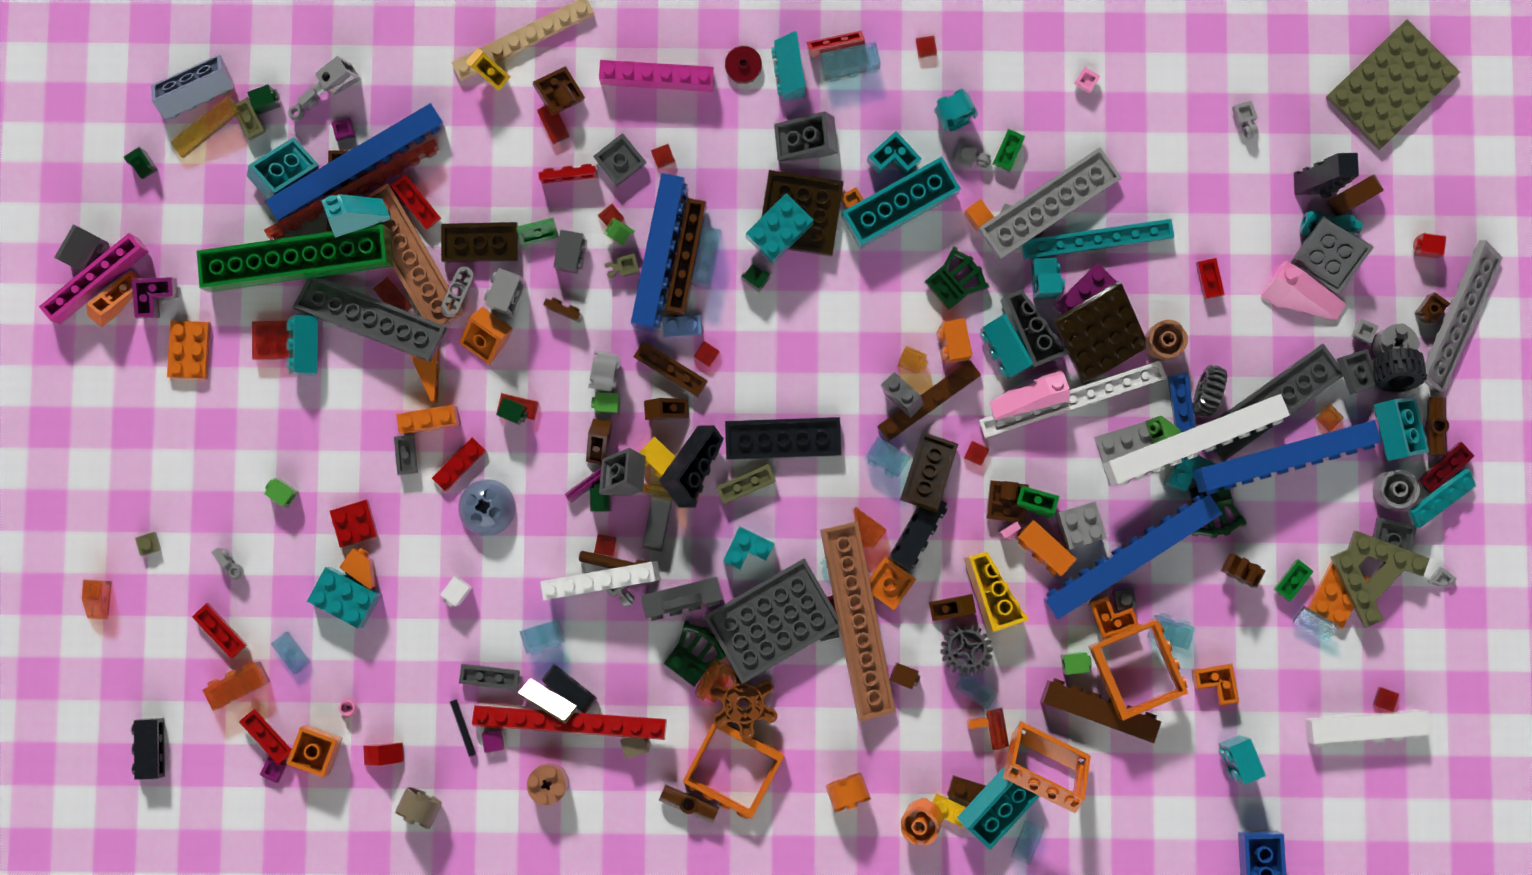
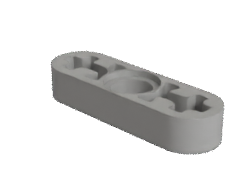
M460 267L455 273L440 307L441 313L444 316L453 317L457 314L473 279V272L470 268ZM465 273L466 278L462 284L460 283V280L462 278V274ZM459 288L462 291V295H454L452 289ZM451 300L455 301L452 310H447Z

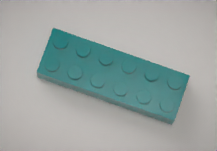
M941 156L842 211L841 217L861 249L958 195L961 188Z

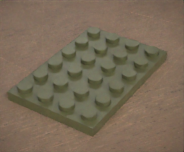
M1406 19L1336 86L1326 98L1380 150L1441 92L1460 71Z

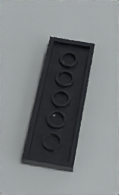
M840 417L725 421L726 460L841 456Z

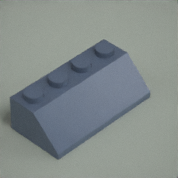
M220 54L151 85L152 102L164 120L175 118L185 110H193L198 104L208 103L214 97L220 94H228L233 89L232 78Z

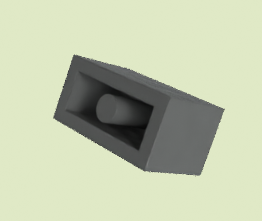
M560 230L553 266L555 270L578 274L579 269H582L584 258H581L582 251H586L587 240L583 233Z
M895 372L881 384L884 394L910 418L924 405L921 395Z

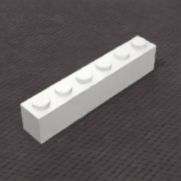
M658 561L544 580L540 581L543 600L653 582L661 580Z
M1426 710L1305 719L1307 741L1315 744V747H1326L1327 743L1346 745V741H1353L1354 744H1364L1366 740L1373 739V742H1385V738H1392L1393 741L1405 740L1404 737L1409 736L1412 739H1424V735H1431L1429 713Z

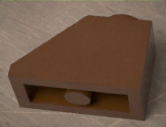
M656 398L645 400V420L689 418L688 399Z
M593 418L588 432L586 462L602 465V459L606 458L612 422Z
M973 594L929 602L932 621L976 613Z

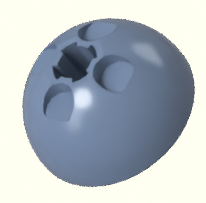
M491 479L479 480L469 485L463 491L458 504L459 516L464 526L471 532L481 536H492L504 531L511 524L516 509L515 499L511 491L501 482Z

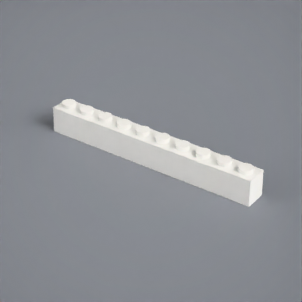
M1279 394L1105 462L1103 466L1110 484H1118L1121 487L1129 484V479L1136 477V480L1148 476L1146 472L1151 470L1154 473L1164 470V465L1170 463L1171 466L1182 463L1181 458L1186 456L1188 459L1199 456V451L1205 450L1206 453L1217 449L1215 445L1219 443L1224 446L1234 442L1232 439L1238 436L1239 439L1250 436V431L1252 430L1259 432L1267 429V424L1272 423L1273 426L1284 422L1283 418L1290 416L1282 395Z

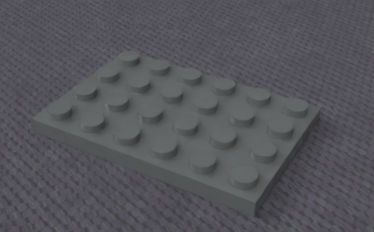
M805 558L704 616L742 684L839 629L837 613Z

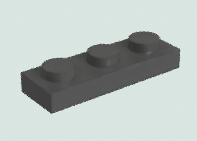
M461 664L459 684L518 690L520 670Z

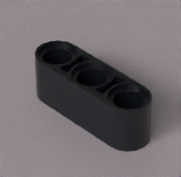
M555 664L551 666L541 679L558 695L576 705L577 710L582 713H587L597 700L594 694Z

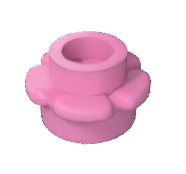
M343 699L339 705V712L344 717L355 715L358 711L357 702L354 699Z

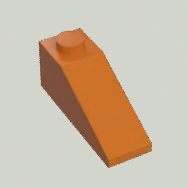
M132 271L126 273L86 304L87 316L102 328L115 318L133 298L132 279L140 278Z
M440 346L431 362L410 355L429 399L434 403H438Z

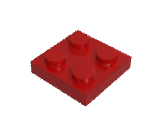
M367 499L329 511L340 548L378 537Z

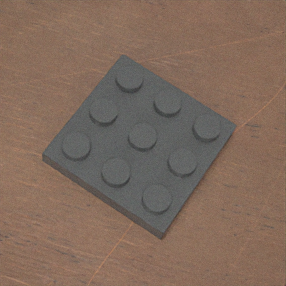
M1323 216L1290 263L1306 272L1320 284L1339 294L1374 246Z

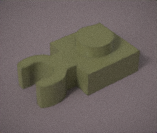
M635 253L616 258L617 264L612 262L604 264L605 268H613V271L607 274L608 278L615 277L619 272L621 277L640 273Z

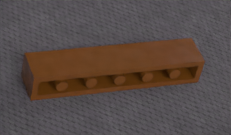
M687 198L665 309L669 314L686 316L707 209L706 201Z
M1056 678L1053 681L1047 680L1040 702L1155 743L1162 722L1156 719L1157 715L1145 712V715L1138 714L1126 720H1120L1110 698L1108 701L1102 700V695L1092 691L1088 695L1083 693V688L1075 685L1069 688L1064 686V681Z

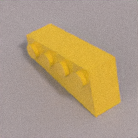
M987 551L963 558L987 632H995L1029 620L1022 611L1019 602L1009 590L1008 584L1001 577L998 568Z

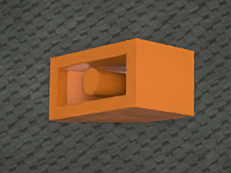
M353 548L339 568L368 589L375 590L377 583L373 559L369 557L370 553L363 548Z

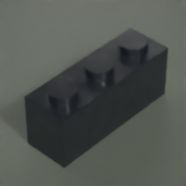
M164 718L134 720V724L131 727L132 735H134V743L132 745V754L134 755L132 774L134 775V780L165 777Z

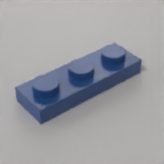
M1188 373L1167 376L1174 425L1181 432L1196 427Z

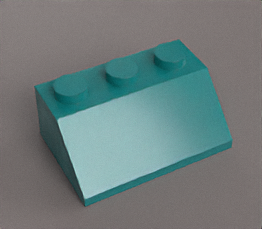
M794 31L774 40V47H771L772 59L776 58L777 63L774 66L775 77H779V84H776L777 93L782 96V101L805 97V81L797 31Z
M1006 314L1001 315L981 328L980 337L985 344L988 343L991 349L989 353L993 360L997 359L1000 365L998 368L1003 377L1006 376L1007 379H1010L1034 364Z

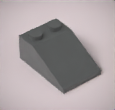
M826 111L774 124L778 161L820 158L838 153L835 117Z

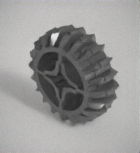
M1209 365L1203 370L1193 398L1192 405L1195 413L1210 417L1217 411L1226 389L1227 370L1217 365Z
M963 624L962 630L959 626H956L955 631L950 629L949 635H944L945 641L941 642L943 649L940 650V654L945 655L942 657V661H949L946 664V668L953 666L952 673H955L957 669L959 670V676L966 672V676L970 677L971 671L976 676L978 675V670L983 672L985 670L984 666H989L990 662L988 660H991L993 657L990 654L993 651V647L988 646L991 644V640H984L987 637V633L980 635L981 628H978L976 632L974 631V625L967 629V625ZM966 637H970L976 640L977 642L971 643L967 640ZM958 638L960 648L956 649L955 652H951V644ZM964 647H965L967 650L970 649L969 654H968L966 651L963 652ZM981 649L982 657L975 663L973 653ZM962 658L969 665L962 664L958 662L956 659Z

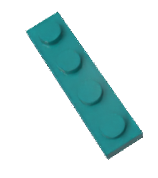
M1463 469L1411 508L1408 512L1414 527L1421 528L1476 487L1471 471Z

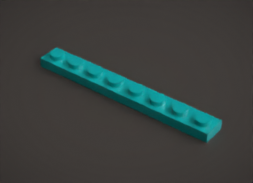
M1172 219L1034 238L1023 244L1021 249L1023 260L1173 239L1174 231Z

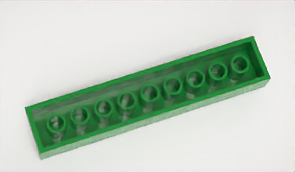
M380 224L338 237H334L333 231L197 250L199 288L207 292H216L393 267L390 229Z

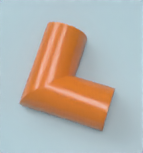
M1108 596L1089 601L1102 639L1139 625L1133 608L1114 614Z
M1233 664L1192 670L1194 687L1196 689L1216 687L1220 706L1240 703Z

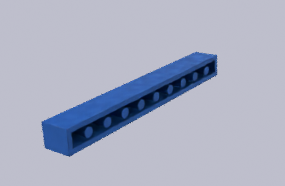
M429 103L268 198L265 202L280 223L282 221L286 223L294 218L293 215L297 212L303 213L311 208L310 205L314 202H322L321 200L327 198V194L341 191L344 188V184L348 182L352 184L358 181L363 173L369 174L373 172L380 163L386 164L393 160L392 156L395 154H403L410 149L409 146L416 143L418 145L426 140L425 137L427 135L439 133L444 124L432 104Z
M1372 420L1193 470L1199 493L1206 491L1207 495L1219 492L1218 488L1223 486L1225 490L1237 487V482L1242 481V485L1254 482L1253 478L1259 477L1262 480L1272 477L1271 473L1277 472V475L1289 472L1288 468L1294 467L1295 470L1305 468V463L1311 462L1312 465L1323 463V458L1326 457L1329 460L1340 458V454L1344 452L1346 456L1358 453V448H1363V451L1375 448L1374 444L1382 441L1376 422Z
M1201 493L1192 499L1193 503L1188 506L1186 504L1176 509L1177 513L1173 516H1170V514L1159 520L1161 523L1156 527L1154 525L1149 526L1143 531L1145 534L1139 538L1137 535L1127 541L1128 545L1125 547L1119 546L1111 551L1112 555L1108 558L1101 557L1094 562L1095 566L1091 569L1088 567L1078 572L1080 576L1074 580L1071 577L1062 583L1063 587L1056 590L1054 588L1047 592V597L1044 598V601L1055 618L1059 620L1222 515L1223 513L1210 494L1203 495Z

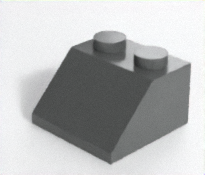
M73 224L54 258L79 271H83L106 252L109 242Z
M627 448L603 458L599 493L602 495L631 496L642 492L644 488L646 456L631 448Z

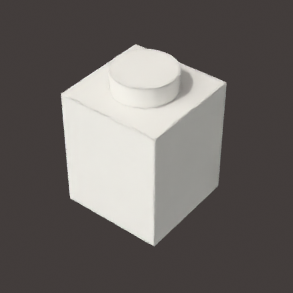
M454 576L440 594L444 598L442 601L450 607L453 605L455 607L459 606L473 587L458 576Z

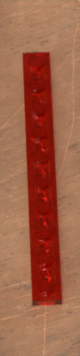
M432 139L328 196L364 194L370 190L369 187L375 184L381 185L387 181L386 178L392 175L397 176L408 166L414 167L420 163L421 159L425 157L431 158L436 155L439 150L438 144L435 139ZM328 196L264 229L267 237L270 240L281 239L285 236L284 233L301 228L302 224L306 221L312 222L316 220L319 214L325 212L321 200L326 199Z

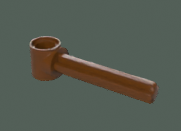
M583 550L578 558L580 562L609 569L648 562L639 559L636 562H630Z

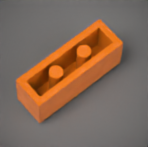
M455 405L396 414L398 431L402 435L460 426L458 407Z
M1030 520L1015 537L1019 540L1017 544L1024 550H1030L1033 553L1031 555L1032 558L1038 563L1043 562L1047 566L1046 570L1054 577L1055 575L1062 576L1077 560L1034 520Z

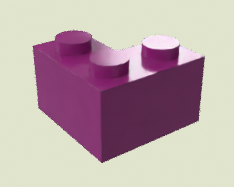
M176 278L132 279L135 318H160L159 299L178 298Z

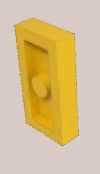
M936 793L932 802L939 807L944 819L964 828L965 826L957 817L966 807Z

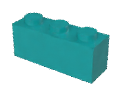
M293 315L287 320L286 326L287 331H289V339H287L286 348L289 350V358H287L286 367L289 369V374L293 375L317 374L318 317Z

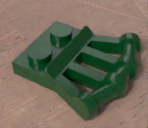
M953 246L944 265L924 281L948 310H951L967 295L990 288L989 284L985 281L981 266H977L972 256L958 251V248ZM953 257L963 261L953 271L949 272L947 270ZM965 266H968L972 272L958 282L954 276ZM976 276L979 285L965 290L962 286Z
M1223 486L1218 488L1219 492L1210 494L1223 513L1219 516L1221 527L1215 528L1214 521L1212 520L1207 524L1208 529L1200 528L1192 533V536L1202 535L1212 539L1222 534L1227 536L1238 527H1243L1247 524L1244 517L1233 504L1234 500L1232 499L1230 489L1225 490ZM1198 487L1189 488L1193 503L1192 499L1201 493H1199ZM1224 506L1228 507L1236 519L1229 525Z
M685 620L679 643L663 664L695 687L707 669L725 658L726 655L715 635L713 636L709 633L705 626L690 624V621ZM687 631L698 634L686 649L683 645ZM703 637L709 643L697 657L691 651ZM714 646L719 655L707 663L703 662L704 656Z

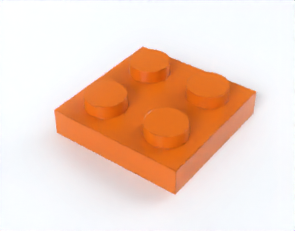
M884 557L869 578L872 595L895 611L916 581V578Z

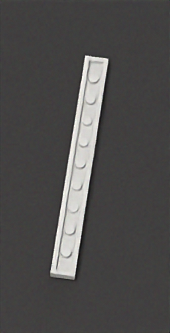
M1157 361L1070 390L1069 401L998 420H994L992 415L978 421L985 439L1167 378L1161 361Z

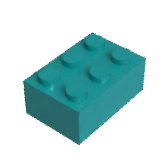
M786 193L745 233L746 239L774 264L813 225V219Z
M1415 396L1374 404L1375 416L1380 428L1379 433L1383 440L1384 453L1388 461L1429 452Z
M325 567L306 602L359 629L364 628L381 593L368 589L359 581L332 567Z

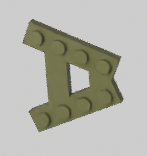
M1353 531L1346 550L1330 556L1364 628L1384 620L1376 601L1405 570L1418 576H1424L1430 559L1359 531ZM1367 557L1384 562L1366 582L1359 569V565Z

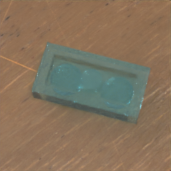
M1305 606L1302 607L1293 619V624L1326 643L1338 630L1337 624Z
M285 632L271 643L294 675L311 663L289 632Z
M964 672L954 687L986 710L989 709L998 695L973 676L967 677L966 672Z
M1025 820L1011 857L1030 865L1045 828Z

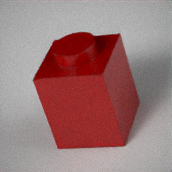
M1427 233L1417 236L1413 242L1414 255L1436 259L1443 256L1445 253L1446 236Z

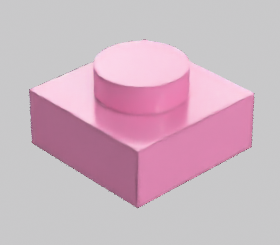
M1084 67L1074 85L1090 94L1101 76Z
M1014 522L998 533L1002 539L1007 537L1010 540L1018 535L1017 531L1021 527L1018 522Z

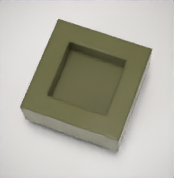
M156 532L135 538L140 556L161 551Z

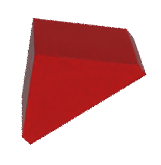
M403 742L363 745L364 765L381 766L404 762Z

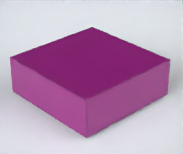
M350 117L331 122L337 142L356 137Z
M502 730L482 733L484 753L504 750Z
M268 757L260 772V776L279 783L287 764L282 762L280 765H277L271 757Z

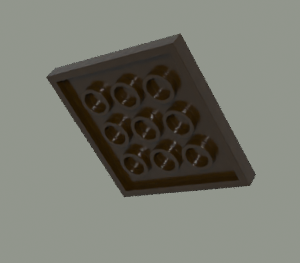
M769 170L762 216L787 193L813 219V225L788 250L832 257L844 181Z
M1119 281L1053 320L1064 346L1069 351L1068 355L1077 375L1084 385L1146 349L1145 335L1125 289Z

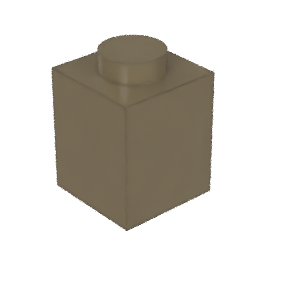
M625 737L620 740L626 759L649 752V747L652 746L650 739Z

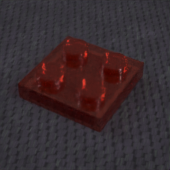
M287 320L252 321L253 360L289 358V350L286 348L287 339H289V331H287L286 327Z

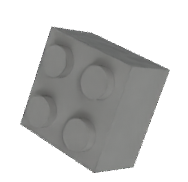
M498 268V271L492 275L491 283L493 284L491 289L485 293V304L493 311L513 317L526 282L520 275Z
M1096 501L1055 513L1066 550L1107 539Z

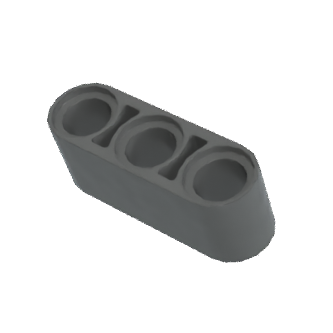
M653 493L642 548L662 552L672 504L670 496Z

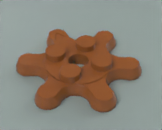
M734 671V683L731 687L725 688L719 684H714L710 688L711 697L720 700L722 703V710L714 715L713 723L716 727L721 728L729 722H734L740 728V736L745 740H749L754 735L753 724L755 721L764 720L767 723H773L777 719V712L767 707L764 702L765 697L772 693L774 685L769 680H764L758 685H751L748 681L742 684ZM746 700L748 708L745 710L737 705L738 701Z

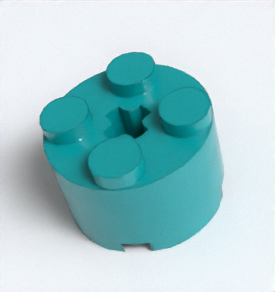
M963 88L954 92V95L948 98L944 96L938 99V105L934 109L945 132H947V129L952 132L963 128L970 123L969 119L972 116L974 119L978 116V111L968 92H965Z

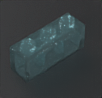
M876 42L821 53L820 55L825 81L830 80V82L838 81L841 77L846 76L848 78L857 77L860 73L864 72L872 74L877 72L881 65Z
M702 227L691 281L692 286L711 289L722 230Z

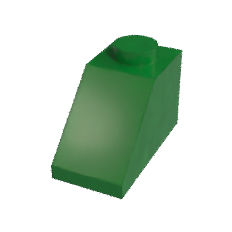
M1022 486L1017 505L1035 515L1053 519L1060 496Z

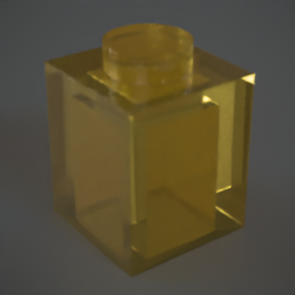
M905 346L897 366L919 374L920 370L924 371L927 366L928 360L925 359L927 354Z

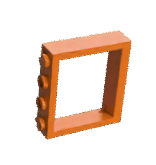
M1156 619L1149 620L1088 646L1120 720H1126L1188 694L1186 689L1188 688L1187 681L1184 677H1181L1179 669H1181L1180 664L1176 658H1173L1171 651H1173L1172 646L1168 640H1165L1163 635L1165 632L1164 627ZM1150 628L1176 689L1127 709L1101 648Z
M1020 721L1011 736L1003 778L1076 813L1085 800L1091 755ZM1019 744L1075 770L1073 792L1015 764Z
M713 723L685 775L683 783L691 791L695 792V790L702 792L704 798L710 801L713 799L719 801L721 807L730 810V808L736 810L738 816L752 819L785 754L754 737L749 740L743 739L740 736V730L728 723L721 728L716 727ZM716 729L775 759L750 808L692 778Z

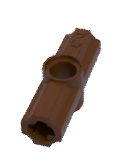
M1429 397L1427 398V422L1425 423L1429 449L1427 455L1444 456L1446 455V432L1449 430V422L1446 419V398ZM1435 422L1439 424L1440 428L1438 431L1434 427Z
M666 784L659 798V801L680 809L685 814L694 815L712 824L719 810L718 806ZM686 799L693 800L694 807L686 808L684 801Z

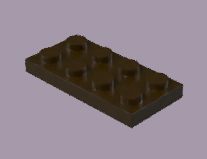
M518 223L441 224V261L443 263L519 261Z
M922 431L900 500L937 513L959 444Z

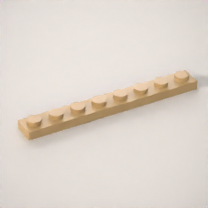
M576 0L479 49L495 63H498L595 14L588 0ZM473 52L451 62L460 81L477 73L465 63Z

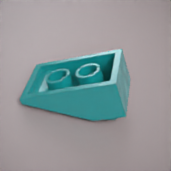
M293 137L249 164L247 177L268 199L311 174L319 167V164Z
M339 194L336 196L331 195L321 200L334 237L391 220L385 203L380 198Z

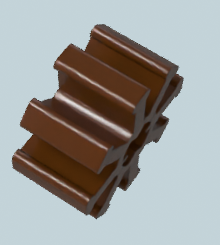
M1229 553L1221 572L1226 573L1225 575L1230 578L1237 579L1242 584H1247L1251 588H1258L1266 570L1262 569L1258 564L1249 562L1244 557L1241 558L1234 553Z

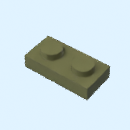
M248 97L231 106L248 140L251 141L267 132L258 113L253 110Z

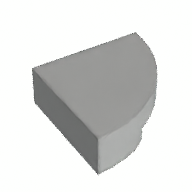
M1439 567L1428 582L1435 586H1446L1454 583L1457 578L1443 567Z

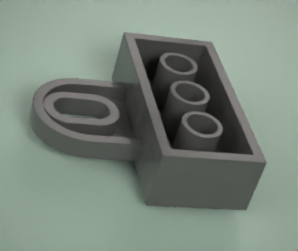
M718 577L640 595L645 617L651 618V621L664 618L663 614L670 613V616L682 614V609L688 608L689 612L699 610L703 604H708V607L719 605V600H723Z

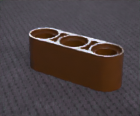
M1373 174L1329 199L1327 203L1334 215L1338 217L1381 193L1384 189L1376 175Z

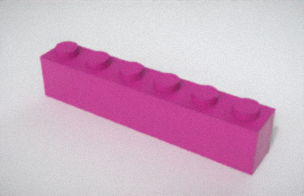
M600 60L599 81L601 85L713 92L714 67Z
M128 233L43 302L39 308L50 321L62 324L149 252L138 237Z

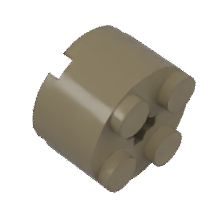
M408 787L404 791L395 813L404 817L403 820L410 824L418 822L420 826L430 829L442 801L434 796L426 795V792Z

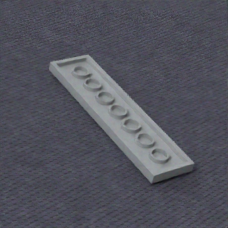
M1099 147L977 230L996 257L1001 260L1115 184L1122 177L1101 147Z
M1479 240L1474 248L1472 258L1466 266L1465 274L1459 282L1458 290L1451 300V306L1443 319V324L1436 335L1433 347L1428 353V358L1425 362L1427 379L1424 382L1436 393L1444 394L1503 259L1487 240Z

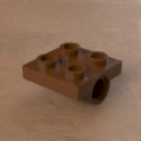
M566 66L533 81L532 84L552 116L585 99Z
M990 480L986 519L1025 523L1027 510L1018 506L1017 501L1021 487H1029V484Z

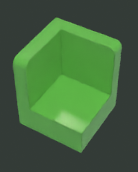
M612 218L603 234L624 245L630 233L633 234L635 230Z

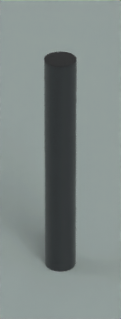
M457 699L450 701L468 756L476 755Z

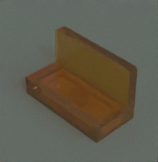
M714 658L695 690L696 697L703 701L707 698L712 702H716L717 699L710 695L711 687L714 684L725 687L734 669Z

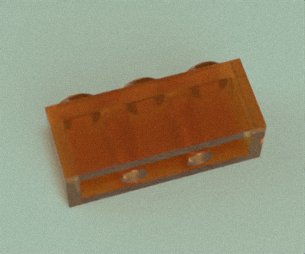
M251 660L242 665L243 669L237 672L234 669L224 674L226 678L220 681L215 679L207 683L208 687L202 691L212 711L221 709L271 682L261 661L253 662Z

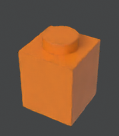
M981 199L964 212V216L976 232L979 227L994 218Z

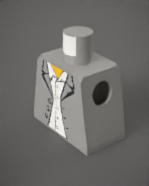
M336 56L316 72L319 82L314 84L312 88L317 95H321L325 91L335 95L358 82L361 78L351 63Z

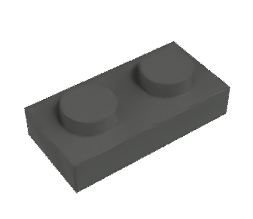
M415 436L394 437L397 475L418 473Z

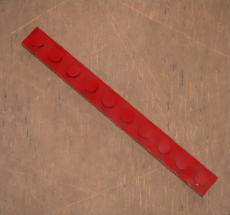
M474 705L471 725L477 727L665 740L667 719L574 712L565 724L543 710Z

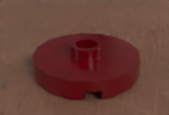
M738 46L733 48L725 58V70L734 82L747 84L753 82L760 75L762 60L755 49L749 46ZM745 61L747 65L741 66L740 63Z

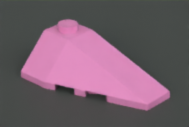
M1288 261L1279 265L1261 295L1263 299L1277 307L1289 308L1297 312H1306L1331 320H1337L1346 303L1310 275Z
M1057 367L1035 374L989 402L994 420L1067 402L1069 401L1070 388L1064 373Z

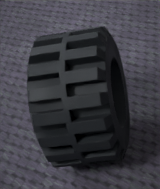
M1395 348L1377 355L1373 360L1376 386L1384 391L1402 392L1411 390L1422 385L1427 379L1424 356L1419 350Z

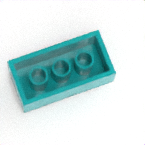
M1005 766L957 817L990 850L1040 797L1004 779Z

